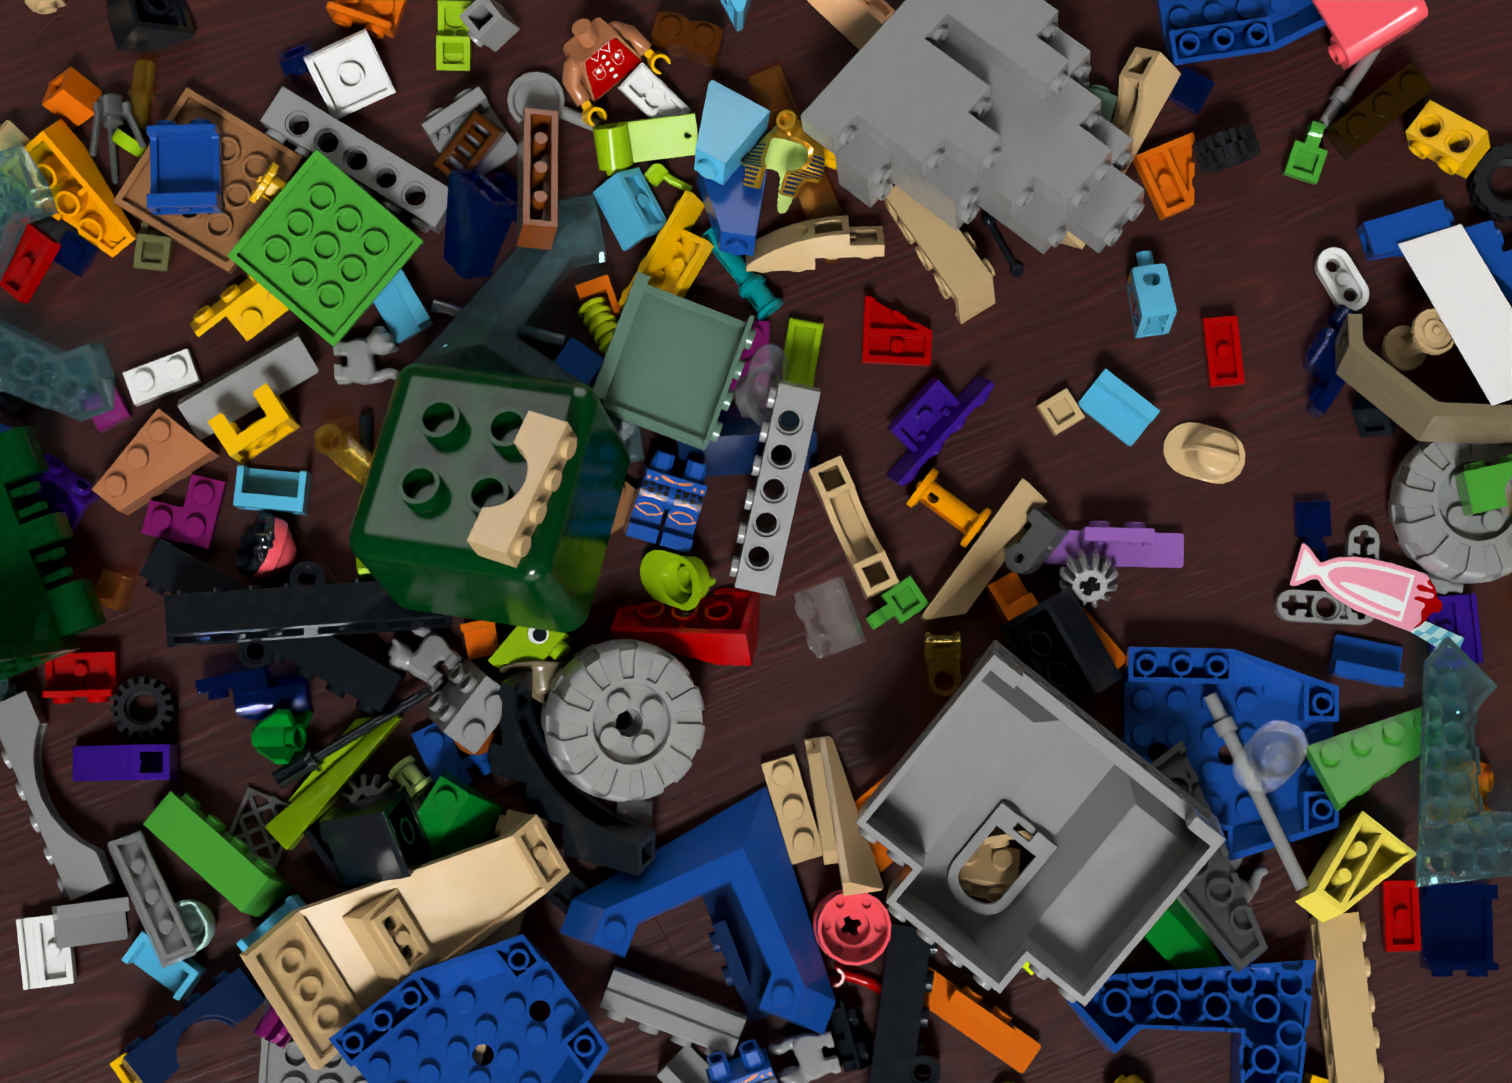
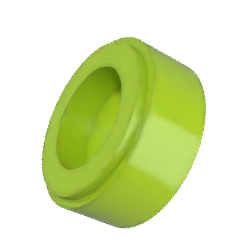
M119 128L115 130L111 137L114 143L136 157H141L147 146L140 148L133 136Z

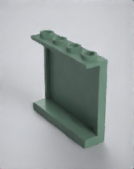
M637 271L593 390L607 414L705 451L710 440L716 442L721 432L723 423L718 421L721 409L728 411L734 396V391L729 390L732 379L738 381L746 361L741 360L740 357L743 348L749 350L753 343L756 330L751 329L755 317L750 315L747 322L653 287L648 285L651 276Z

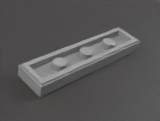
M139 830L108 842V850L161 967L165 968L196 955L195 946L142 831Z

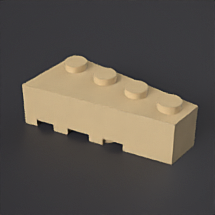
M893 186L889 195L884 199L885 206L908 243L913 244L916 242L918 244L915 247V251L926 271L934 269L935 273H933V276L944 299L952 297L956 307L955 316L960 324L995 304L993 276L996 275L995 271L986 258L980 259L974 251L977 249L976 244L967 231L961 233L959 229L956 231L899 187Z

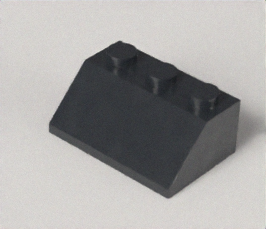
M1070 587L999 627L1016 657L1076 705L1100 693L1123 678Z

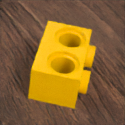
M1429 100L1405 131L1409 150L1415 156L1421 159H1426L1427 157L1436 162L1447 174L1454 175L1456 173L1465 179L1490 148L1487 130ZM1432 131L1439 132L1438 134L1432 137L1425 136L1427 133ZM1459 147L1467 148L1465 151L1460 153L1453 152L1456 148Z

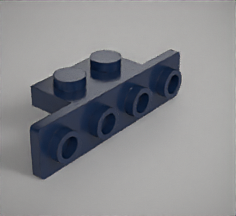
M726 885L703 895L714 929L713 932L708 934L715 953L723 952L727 965L721 966L728 987L735 984L749 1021L753 1022L771 1015L757 1009L769 979V973L730 886Z

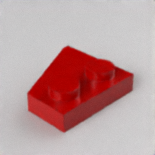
M865 296L861 364L930 367L932 330L919 323H914L900 312L893 311L878 303L873 297Z

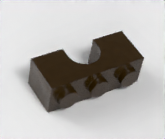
M1411 62L1334 123L1324 135L1346 161L1394 120L1399 119L1423 100L1434 87L1414 63Z

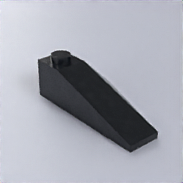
M106 0L108 22L117 50L150 53L191 39L196 34L184 0Z

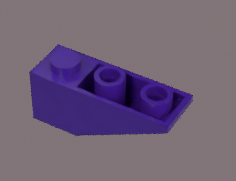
M179 745L73 746V781L178 780Z

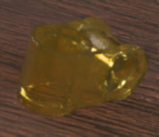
M954 631L953 635H931L930 632H924V656L927 666L928 690L937 698H949L957 691L961 681L960 631ZM938 673H947L951 676L953 687L950 690L943 691L936 687L934 679Z

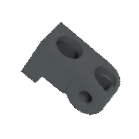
M1033 508L1026 517L1032 526L1020 542L1011 545L1005 553L1006 566L1014 573L1027 575L1036 573L1070 532L1045 510Z

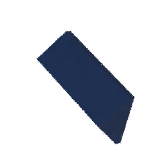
M766 405L729 406L728 411L721 409L718 421L723 423L721 432L716 442L710 440L705 451L678 441L680 475H683L687 458L706 464L705 477L750 475L755 455L762 456L764 442H759L760 430L763 421L769 422L772 408H767ZM788 410L779 416L778 421L783 427L790 428L797 424L799 416L794 411ZM816 418L803 472H808L809 469L818 466ZM777 445L771 451V456L776 461H785L791 454L790 448L785 445Z

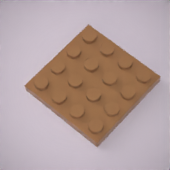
M186 87L166 120L175 121L177 125H186L195 119L210 120L211 124H216L221 131L223 213L153 215L147 208L146 194H151L150 144L113 202L151 227L171 237L176 242L229 274H232L237 264L227 255L271 204V202L263 197L255 202V204L248 200L257 185V179L259 176H263L269 166L275 162L279 165L276 176L288 183L301 167L304 158Z

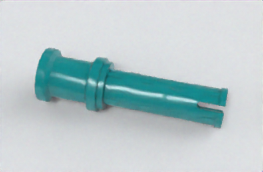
M712 227L701 236V238L708 240L714 246L712 252L739 286L738 291L741 298H746L758 313L756 317L759 321L768 318L783 305V300L776 298L765 284L766 278L763 275L756 274L754 271L746 272V260L742 255L737 256L729 252L719 251Z

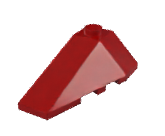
M740 588L716 589L713 596L703 597L696 608L690 611L681 610L667 604L664 605L659 601L618 608L610 634L612 637L647 642L665 651L716 665L752 666L758 644L760 593Z

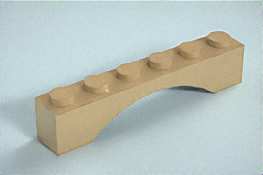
M1135 47L1119 75L1117 103L1111 124L1133 139L1132 154L1134 157L1181 76L1178 69L1161 52ZM1129 166L1122 172L1123 174L1126 173ZM1067 231L1065 238L1061 242V244L1083 249L1085 246L1084 242L1069 231Z

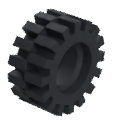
M1243 125L1235 129L1230 128L1225 132H1218L1216 135L1208 136L1206 139L1200 140L1197 144L1193 145L1201 173L1203 174L1232 168V166L1249 161L1261 153L1253 126Z
M150 677L131 678L127 680L128 683L121 684L118 687L119 692L112 696L114 704L110 705V711L114 714V717H111L113 723H117L119 726L117 729L121 733H125L127 737L138 740H152L158 736L165 735L167 733L166 730L173 727L175 724L173 719L178 717V711H176L178 700L174 699L173 695L175 693L167 687L168 684ZM141 695L151 696L157 704L156 715L147 722L138 721L132 714V704Z

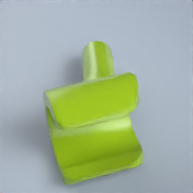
M659 163L652 164L644 174L645 179L654 187H658L663 180L684 192L686 190L691 191L693 187L673 177Z

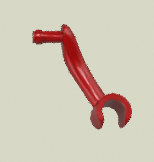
M835 961L833 964L839 974L831 976L827 972L831 987H838L846 980L867 987L881 995L882 984L867 975L844 970L843 964Z

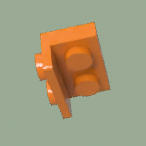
M333 0L332 2H327L326 9L330 17H332V21L338 25L351 28L352 24L364 29L366 28L368 35L375 38L383 39L384 35L394 38L408 0Z

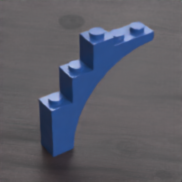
M1441 199L1364 222L1356 231L1366 262L1389 257H1405L1398 244L1453 227L1454 219L1451 210L1444 206ZM1493 220L1464 228L1505 298L1512 304V250L1503 252L1504 240L1500 229L1495 228Z

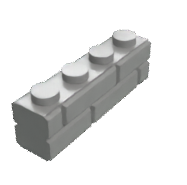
M617 965L613 970L600 1004L601 1008L606 1009L605 1016L622 1023L625 1022L626 1017L639 1022L637 1028L647 1033L657 1035L659 1030L671 1034L670 1041L681 1046L690 1048L692 1043L705 1047L703 1053L706 1055L722 1051L727 1056L732 1057L747 1019L746 1014Z

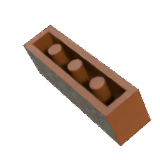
M524 107L518 128L516 247L551 250L558 228V111Z

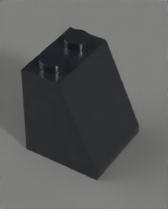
M406 786L332 808L319 821L321 837L325 843H328L334 857V867L337 873L342 875L345 885L410 877L432 850Z

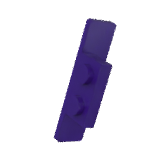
M978 375L955 398L938 379L932 377L886 427L908 449L886 476L900 486L913 481L918 476L922 465L941 451L944 441L953 432L958 431L964 426L967 420L966 417L976 407L986 402L990 395L989 392L995 387L993 382Z

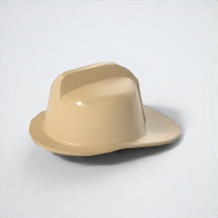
M1187 422L1177 425L1172 429L1164 441L1163 454L1167 464L1175 472L1187 477L1209 483L1224 484L1234 480L1241 473L1245 465V451L1241 441L1234 434L1220 428L1201 423Z

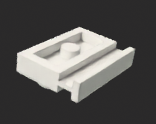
M53 915L16 919L23 990L77 983L74 947H56Z

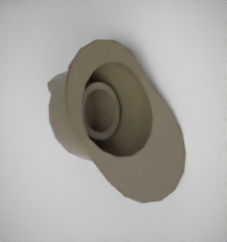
M570 661L520 662L503 666L499 670L501 673L513 674L519 669L531 671L532 697L541 703H546L550 692L548 686L553 676L560 667L564 669Z

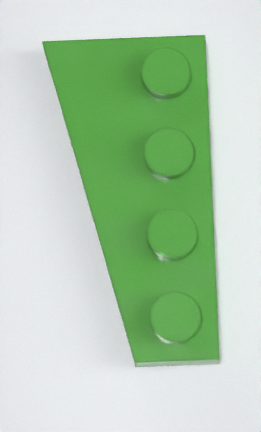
M1430 703L1308 745L1304 753L1337 812L1346 806L1348 801L1368 791L1373 784L1396 772L1401 765L1407 761H1412L1442 741L1447 731Z

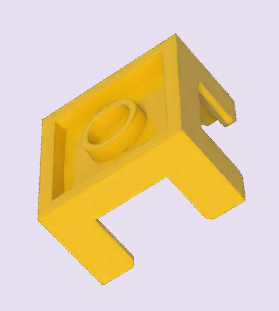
M267 383L253 392L254 397L267 416L253 422L243 432L235 422L229 423L222 413L207 421L229 456L243 465L301 427L280 395L276 396Z

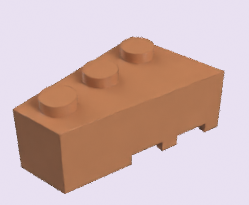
M158 408L93 487L92 491L119 512L130 515L147 504L149 500L155 499L164 493V490L181 479L184 480L189 477L192 472L207 462H212L220 455Z

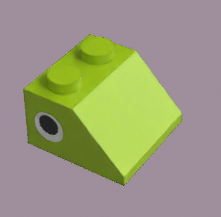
M517 626L488 661L499 669L509 664L528 661L561 662L571 651L572 648L568 644L573 639L566 633Z

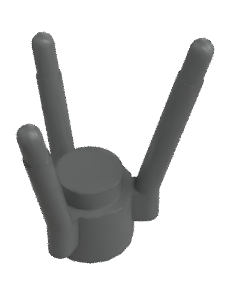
M105 94L93 103L94 119L89 153L91 156H96L100 126L103 123V127L107 129L112 183L118 184L116 143L111 138L115 129L123 127L124 121L127 118L139 147L145 148L146 143L133 115L132 103L124 102V97L121 95Z

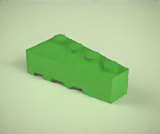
M170 791L143 825L238 910L255 917L268 919L270 911L276 910L294 887L278 875L269 863L260 857L254 856L250 852L251 848L237 836L231 837L224 830L226 828L225 824L212 814H209V816L204 814L200 810L201 803L186 792L181 796Z

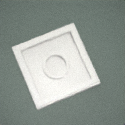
M366 28L303 57L331 116L335 119H340L396 93Z

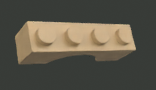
M528 411L513 442L522 457L527 461L528 471L526 480L520 491L509 501L493 507H482L467 539V542L478 556L517 568L521 558L528 554L533 532L537 524H541L545 518L548 500L552 492H555L560 486L562 471L567 460L571 459L576 452L578 438L568 422Z
M841 455L809 469V478L865 599L896 586L899 580L885 550L879 543L867 519L855 485Z

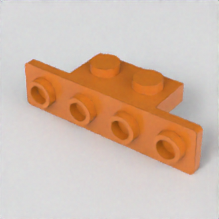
M928 966L929 971H934L932 993H924L923 1006H929L930 1011L1019 1073H1024L1041 1049V1044L1010 1023L1012 1017L997 1006L990 1009L981 1002L983 997L967 985L964 989H961Z

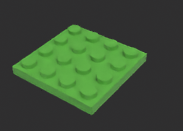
M316 149L227 256L329 344L336 347L425 241L322 152Z

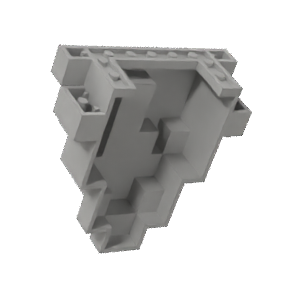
M905 0L801 114L803 131L835 154L839 184L870 208L877 200H884L891 192L893 184H895L956 231L964 222L969 224L976 217L981 207L1042 254H1045L1051 246L1055 248L1063 241L1067 231L1094 251L1100 253L1106 245L1111 247L1119 239L1123 231L1121 229L1128 220L1134 221L1145 206L1143 203L1144 188L1122 173L1134 157L1132 154L1133 139L1100 115L1102 100L1088 91L1090 86L1091 51L1059 29L1058 10L1048 4L1047 0Z

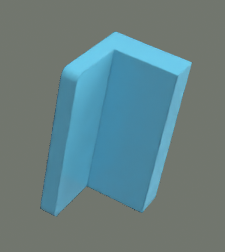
M639 167L615 173L593 192L623 251L630 250L646 237L657 235L667 222Z
M401 269L374 301L376 308L397 343H402L433 325L431 318Z
M1106 368L1077 404L1082 411L1127 446H1132L1160 412L1159 409Z

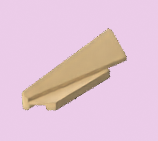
M1023 478L1020 480L920 618L922 620L964 615L968 612L1005 561L1007 549L1011 545L1018 543L1027 531L1023 528L1029 522L1026 517L1033 508L1042 509L1048 502L1028 481Z
M830 736L804 739L824 865L838 863L843 896L881 891L883 883L869 842L858 831L860 826L856 824L859 813L833 739Z

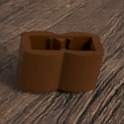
M674 12L657 13L651 33L652 47L669 57L686 56V58L698 65L715 66L718 65L723 48L724 31L710 22H690L684 16Z

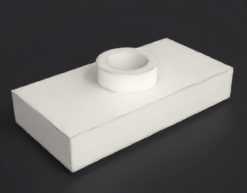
M643 62L617 87L648 118L687 114L691 111Z

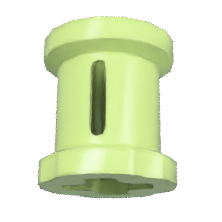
M410 755L398 762L390 770L388 777L392 781L396 780L401 787L406 786L411 801L414 802L432 787L434 780L431 777L426 778L414 764L415 759Z

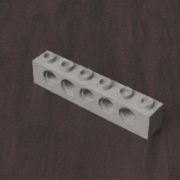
M283 86L260 120L267 129L265 133L267 136L282 145L285 141L296 147L294 152L302 156L306 161L316 149L319 150L370 195L374 194L382 199L383 202L381 204L391 213L399 216L400 212L405 213L412 218L410 223L425 233H428L431 229L439 234L460 202L457 192ZM302 121L309 123V129L306 133L302 135L293 133L297 123ZM327 140H338V146L333 152L326 153L322 151V146ZM366 157L367 164L363 169H351V163L355 158ZM387 174L396 176V182L392 187H380V180L383 176ZM415 192L426 194L424 202L418 206L410 205L408 203L409 197Z
M778 379L777 388L770 387L766 403L767 408H772L769 422H762L759 442H764L762 456L755 455L751 472L752 476H757L754 490H747L744 509L750 511L747 523L740 522L736 543L742 544L739 557L733 556L729 576L735 577V588L776 595L821 394L820 388ZM788 410L794 411L799 416L797 424L790 428L783 427L778 421L779 416ZM777 445H785L791 450L790 457L785 461H776L771 456L772 449ZM770 479H778L784 486L779 494L770 495L764 491V484ZM762 513H771L775 516L776 522L772 527L764 529L757 525V517ZM760 546L764 547L769 554L764 561L755 562L749 557L750 550Z

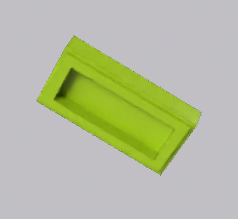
M790 318L780 380L813 387L823 323Z

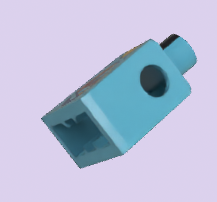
M1151 251L1137 252L1132 255L1134 268L1131 269L1127 280V293L1134 337L1136 339L1169 334L1177 309L1167 266L1163 263L1154 264Z

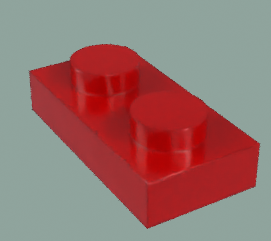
M1237 315L1203 318L1201 320L1208 388L1245 384Z
M1384 880L1380 882L1383 951H1421L1418 880Z

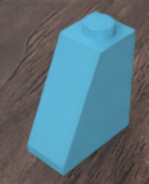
M711 80L708 84L696 144L694 170L699 172L704 178L712 179L724 185L741 165V160L767 134L770 111L720 83Z

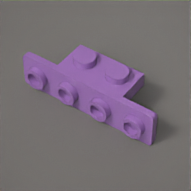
M1090 521L1089 527H1084L1080 531L1068 530L1070 532L1045 562L1047 565H1067V556L1077 559L1079 558L1078 552L1080 549L1085 552L1086 556H1089L1096 549L1100 557L1105 555L1110 557L1111 566L1182 568L1184 566V535L1182 533H1155V528H1145L1144 522H1125L1124 528L1110 527V522Z

